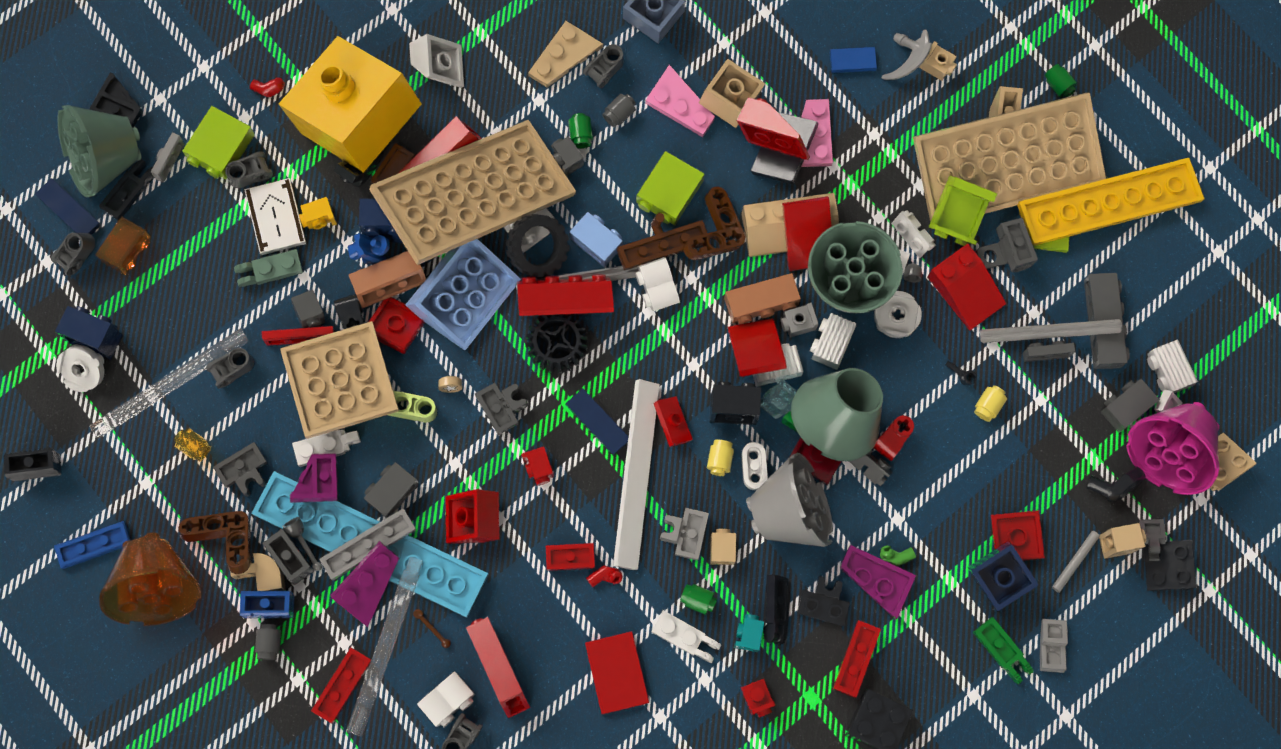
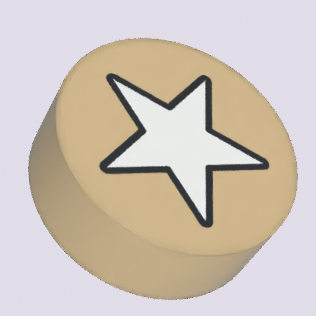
M456 376L442 377L438 381L439 390L446 393L458 392L462 390V379Z

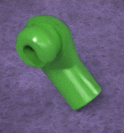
M889 545L883 546L880 550L881 559L897 567L916 558L915 552L911 547L900 553L891 549Z

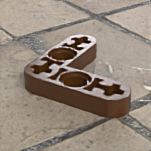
M713 187L705 195V203L717 231L694 236L685 243L684 253L691 260H699L735 251L745 242V234L729 196L721 187ZM720 214L727 215L730 223L723 222ZM730 237H732V238H736V239H737V242H736V240L733 239V240H729V241L726 243V240H728ZM710 239L718 241L719 248L712 247ZM703 244V247L700 248L698 251L696 249H692L691 247L693 245V247L696 248L700 247Z
M234 511L197 516L181 521L178 529L184 541L195 542L226 537V562L231 573L242 574L249 569L251 525L245 512ZM214 523L221 524L220 527L215 530L208 529L209 526ZM236 539L245 540L243 544L239 546L232 545V543ZM236 555H240V557H241V560L239 561V564H236V563H237V556H236Z

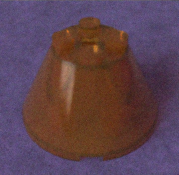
M152 532L147 533L144 537L123 543V549L99 596L100 608L107 617L127 625L130 624V621L143 622L144 626H151L175 621L196 608V602L198 599H201V587L167 540L160 538L158 533Z

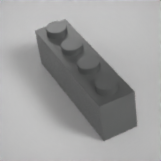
M1117 273L1089 274L1084 280L1088 322L1120 319L1122 322V331L1120 333L1090 335L1093 369L1122 368L1129 360L1130 353L1129 348L1125 346L1127 328L1125 324L1123 325L1122 320L1124 304L1120 302L1121 281L1118 280Z

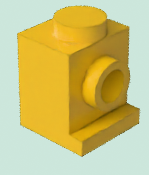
M327 197L300 206L302 214H299V218L303 228L308 226L309 229H321L330 222L332 226L337 225Z

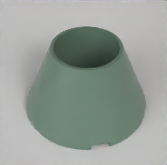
M848 368L810 379L799 387L792 399L791 416L794 426L808 446L812 444L822 451L821 455L837 461L860 459L872 450L878 440L883 392L873 376L856 368Z

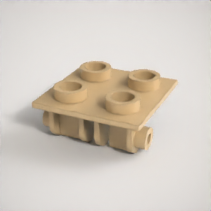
M1224 433L1218 436L1219 473L1217 479L1210 487L1212 491L1221 490L1257 464Z

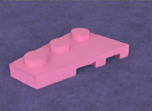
M670 65L645 102V104L701 137H704L715 120L713 113L699 104L700 99Z
M829 99L806 100L801 118L817 121L818 128L808 149L810 158L809 160L804 159L801 167L832 166Z

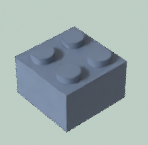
M628 0L623 6V19L659 44L685 12L686 0Z

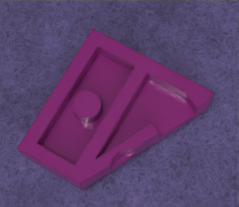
M336 453L312 454L310 456L306 469L301 473L296 488L290 494V503L337 501Z

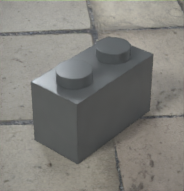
M1142 379L1136 383L1131 380L1121 388L1124 392L1118 398L1114 394L1104 402L1106 407L1101 413L1118 433L1123 431L1160 400Z
M396 462L392 466L390 464L386 466L380 474L382 476L376 484L372 483L364 493L366 494L364 500L385 518L393 515L419 485L417 479Z
M283 529L262 543L293 585H296L314 572L311 565Z

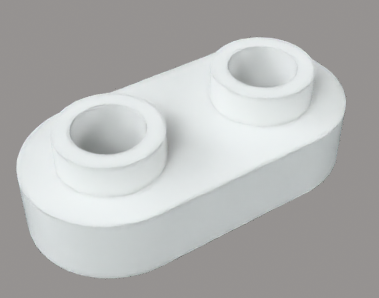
M757 442L748 443L742 451L743 481L745 486L751 490H757L768 479L766 451ZM755 452L758 458L751 459L749 453ZM757 475L759 477V482H752L751 476Z

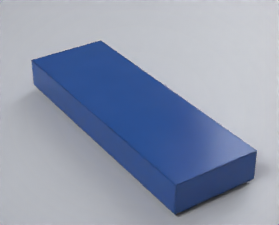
M121 521L54 545L61 569H65L132 545L126 522Z

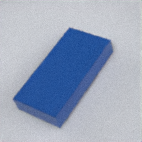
M875 47L830 49L831 73L876 71L877 69Z

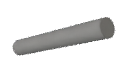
M1091 531L1053 584V590L1058 593L1061 592L1100 537L1097 532Z

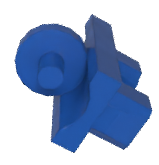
M361 233L354 235L355 243L348 245L349 257L353 260L362 258L363 262L367 265L386 260L387 258L384 254L390 248L389 240L385 236L378 235L372 238Z

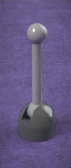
M300 517L286 522L282 526L289 537L298 538L313 563V569L320 571L322 564L317 562L302 537L304 525Z

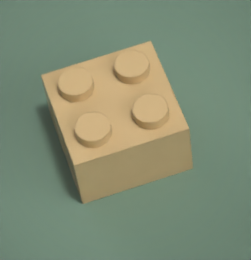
M727 59L705 89L699 104L737 128L739 124L736 120L747 98L757 99L765 83Z

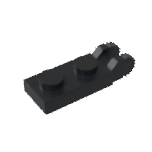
M142 159L137 161L129 171L125 172L99 205L103 211L118 221L121 220L148 186L147 184L154 178L151 173L153 167H150L141 178L137 177L145 168L146 162Z
M774 574L767 575L765 609L767 624L763 628V639L768 643L781 645L785 643L787 638L789 579Z

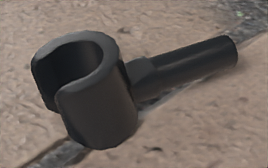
M947 361L945 366L960 376V381L963 385L972 384L967 380V375L973 379L977 378V374L972 370L965 372L950 361Z

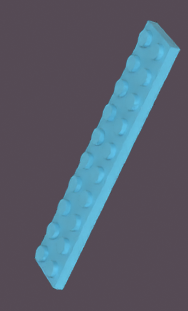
M275 471L251 513L283 529L282 526L286 522L300 517L304 525V532L302 533L304 540L329 552L380 523V521L338 501L290 503V494L294 491L298 482ZM409 535L388 547L399 557L389 581L466 618L468 617L489 575L488 573Z

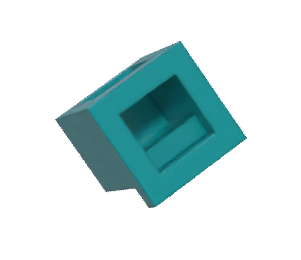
M745 614L743 624L738 623L736 637L740 638V641L734 643V648L752 652L760 650L764 621H760L759 616Z

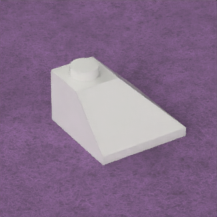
M429 34L409 43L411 65L421 74L432 80L459 88L464 87L462 47L460 44Z

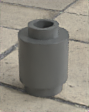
M619 94L605 108L602 116L609 125L616 127L621 125L636 111L634 106L636 103L628 94Z
M262 624L261 629H256L255 653H257V659L277 660V654H280L281 630L276 629L277 625Z

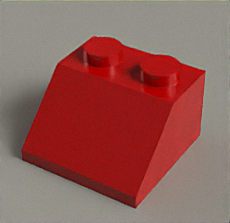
M475 489L445 496L446 543H484L499 540V492Z

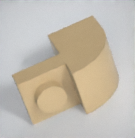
M253 553L254 563H251L250 560V567L246 572L242 574L231 573V577L234 579L256 576L257 591H286L283 571L271 557L265 554Z

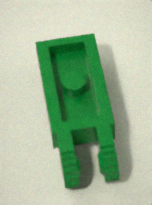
M990 617L972 632L1015 683L1020 684L1023 680L1012 667L1014 662L1017 661L1028 675L1034 672L1031 665L1023 657L1024 654L993 617Z

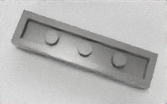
M403 508L319 560L333 581L355 568L379 541L389 547L416 531V528Z

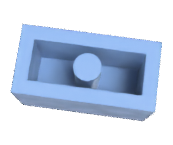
M587 212L570 230V239L605 267L617 254V247L622 246V237L614 229L609 230L605 227L604 221L599 216H592Z

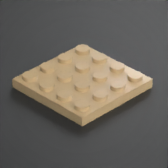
M372 321L280 348L306 439L399 411Z

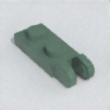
M297 249L252 260L251 262H245L234 267L235 273L254 270L255 276H246L237 280L239 287L253 284L260 285L303 273Z

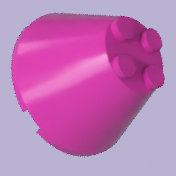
M1199 402L1181 404L1136 422L1128 433L1127 452L1133 465L1143 470L1145 478L1156 486L1164 485L1174 489L1173 493L1198 494L1209 489L1218 477L1219 424L1205 409L1203 404Z

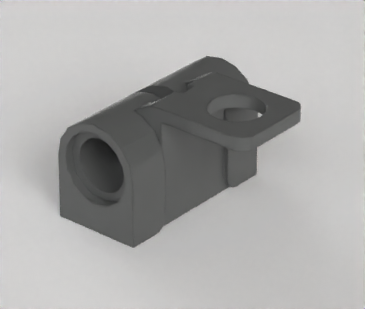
M1023 218L1001 223L996 229L1000 241L976 250V254L983 261L987 269L1009 264L1011 272L1015 273L1028 269L1038 261ZM992 251L996 255L995 262H987L984 259V253Z

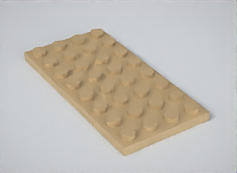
M1083 93L913 137L930 222L949 176L960 178L997 193L995 201H989L985 213L1016 206L1019 201L1106 179L1090 93Z
M529 120L370 186L372 195L417 265L521 220L524 216H530L573 197L576 193V190Z

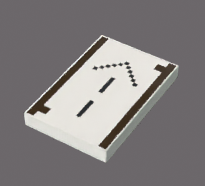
M290 178L245 189L261 255L306 244Z

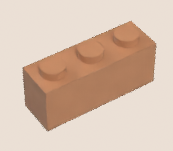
M408 251L349 274L362 308L420 286L426 280L421 265L415 263Z
M792 273L726 291L724 296L732 324L738 322L739 325L752 321V318L758 316L767 318L774 315L776 311L783 310L784 312L794 309L801 299Z

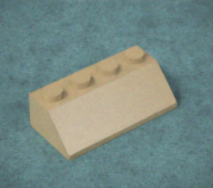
M829 193L743 205L741 215L749 257L787 252L782 203L828 196L830 200L832 226L839 224L835 194Z

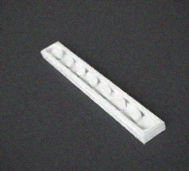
M641 379L635 380L613 562L615 567L638 570L656 419V409L653 403L658 401L660 385Z

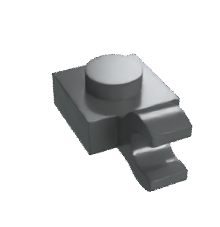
M1139 519L1140 528L1146 534V543L1144 544H1148L1149 561H1159L1160 544H1166L1164 519Z

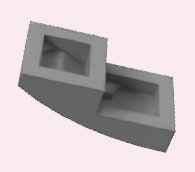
M1042 619L1040 671L1060 673L1066 671L1065 646L1068 644L1066 620Z

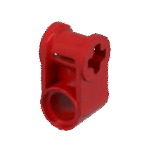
M904 415L897 417L887 430L881 434L873 448L892 461L913 432V420ZM903 423L906 426L904 427V430L900 432L898 430L899 425Z

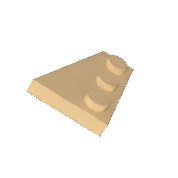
M565 21L530 69L528 76L548 88L566 75L575 65L581 64L593 52L602 49L603 43Z

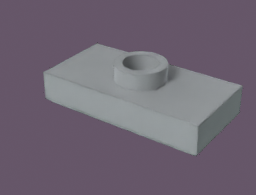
M172 132L165 147L161 148L157 154V161L151 173L160 182L166 180L185 145L180 135Z

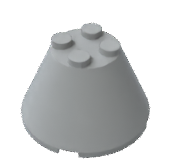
M796 453L791 455L751 497L746 499L747 506L754 518L751 524L756 534L761 533L766 540L825 547L832 543V540H829V535L833 534L832 516L821 482H815L811 472H814V469L802 454Z

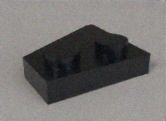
M111 72L90 107V110L123 117L127 116L132 128L143 112Z

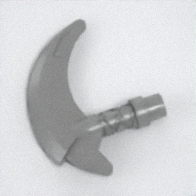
M923 30L921 38L916 41L904 34L896 33L893 39L895 42L912 49V52L901 67L891 73L882 75L883 80L903 78L915 71L924 62L932 47V43H929L927 30Z

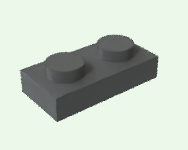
M1061 340L1043 346V343L1030 344L1023 352L1024 362L1070 358L1075 353L1074 343H1066V341Z

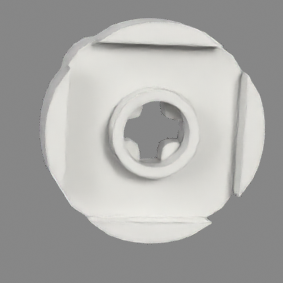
M896 291L887 303L875 309L874 319L877 329L892 338L910 336L917 329L922 317L921 308L914 300L915 298L906 292ZM899 309L900 314L904 315V318L896 320L892 313Z
M74 344L58 356L56 363L57 372L62 374L65 379L63 382L67 387L77 392H87L102 382L104 377V358L86 346ZM76 365H81L84 369V372H79L80 368Z

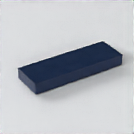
M52 178L35 193L75 233H89L92 235L101 226L91 214Z
M583 388L565 403V406L612 456L628 443L629 437Z

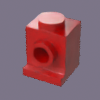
M544 446L521 454L523 462H529V464L525 465L529 478L534 477L537 486L549 483L550 478L554 476Z

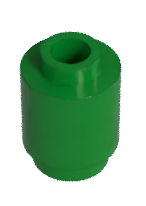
M1059 64L1054 65L1044 75L1047 78L1046 82L1059 98L1063 96L1065 98L1070 97L1077 90L1075 88L1077 85L1075 79L1065 67H1061Z
M584 113L574 114L568 120L570 139L577 149L588 148L593 140L591 118Z
M686 584L680 602L684 603L685 607L706 615L708 611L713 612L717 598H714L715 592L695 584L692 586Z

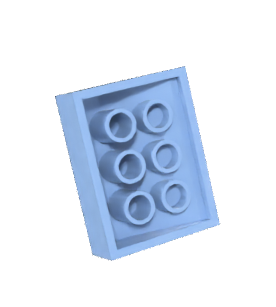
M475 239L448 251L405 306L429 326L463 350H466L516 287L517 281L521 279L478 239Z

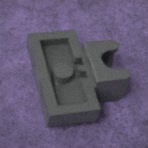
M493 383L475 393L476 399L497 435L518 425L519 423L514 414L528 406L526 399L519 401L512 399L519 391L517 384H513L500 392L496 383Z
M255 442L213 466L225 488L236 483L245 497L251 494L248 488L250 482L256 481L261 487L266 486V482L258 469L266 465L267 461Z

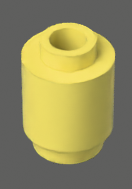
M997 386L987 387L975 405L976 410L974 413L987 422H990L992 418H996L1007 400L1005 391Z
M714 440V444L710 447L707 469L711 470V474L725 476V473L730 472L734 453L731 442Z

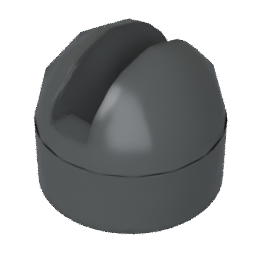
M915 263L909 264L905 267L903 279L913 283L920 282L922 280V268Z

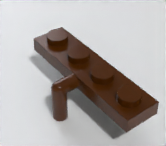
M662 213L656 214L651 222L654 236L617 247L616 250L624 271L663 257L684 252V245L690 238L707 233L703 220L663 232L661 224L665 217Z

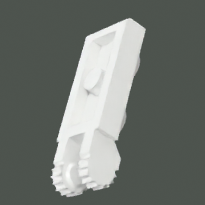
M664 610L651 631L653 634L693 656L696 655L709 663H712L714 660L712 655L697 649L701 641L713 649L719 650L721 647L720 643L705 636V633Z

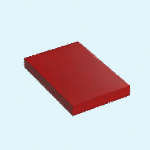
M828 196L782 203L789 271L808 268L809 255L815 241L823 232L832 227Z
M773 318L728 326V333L740 377L787 369Z
M632 631L585 642L602 715L649 703Z

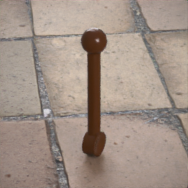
M416 609L413 612V616L416 619H420L442 642V647L449 648L451 641L445 639L423 616L422 610Z

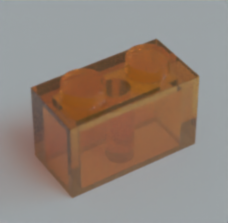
M121 216L96 253V256L104 264L125 275L128 270L134 267L139 253L147 248L150 236L143 228Z

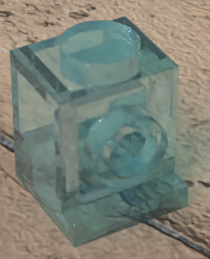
M780 380L777 385L765 392L761 399L760 407L777 419L791 411L792 399L797 391L784 380Z

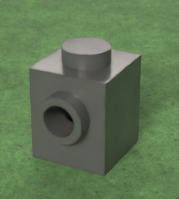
M313 289L291 298L293 309L302 328L320 327L325 323L324 313Z

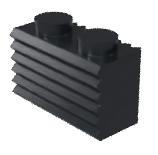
M50 447L48 450L44 448L38 451L35 449L34 451L29 450V452L25 450L24 452L20 451L14 454L11 452L10 454L5 453V477L11 481L59 476L62 474L60 454Z

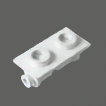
M908 210L901 211L891 223L919 258L936 246L935 240L925 229L918 230L921 224L912 212L909 213Z

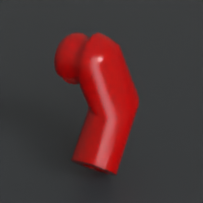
M279 77L265 84L254 79L250 84V90L269 98L280 93L285 86V82Z
M601 566L586 577V579L593 588L601 581L619 584L623 579V575L617 568Z

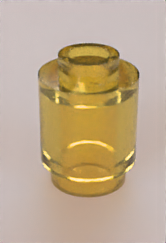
M190 428L180 430L174 438L176 442L175 448L192 460L201 462L211 450L208 441Z

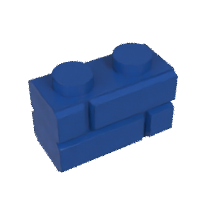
M241 591L240 616L245 619L293 618L294 593L291 591Z

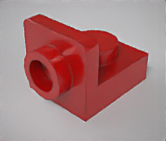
M764 679L741 687L751 716L757 714L760 718L772 713L771 708L776 705L772 701Z

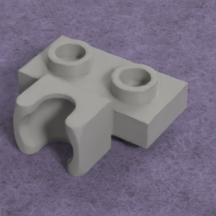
M685 508L683 519L666 515L664 522L671 525L674 531L671 533H661L660 540L677 544L676 556L698 561L709 513Z

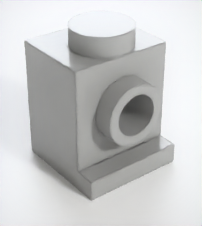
M812 303L784 311L781 325L784 332L788 331L789 337L817 329L818 321ZM801 316L803 321L797 322L795 317Z

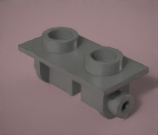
M872 450L860 459L848 461L859 471L864 465L868 466L869 468L863 474L875 485L881 486L887 480L884 475L889 477L893 473L889 470L891 466L882 458L878 460L871 454Z

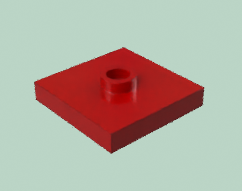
M390 297L381 302L369 322H373L379 342L405 354L425 322L405 306L406 304Z
M1039 511L990 515L994 550L1009 542L1022 560L1045 558Z

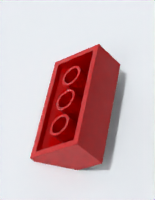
M595 274L590 279H583L582 275H570L569 279L559 280V276H547L545 280L536 281V277H523L522 281H517L519 316L614 312L612 282L610 278H606L605 274Z

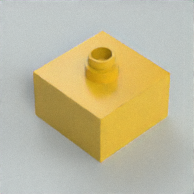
M339 36L334 39L279 103V106L302 135L363 173L422 105L401 72Z

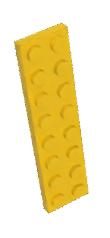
M1185 158L1019 201L1017 206L1021 218L1024 220L1032 245L1036 246L1202 202L1204 196L1190 158Z

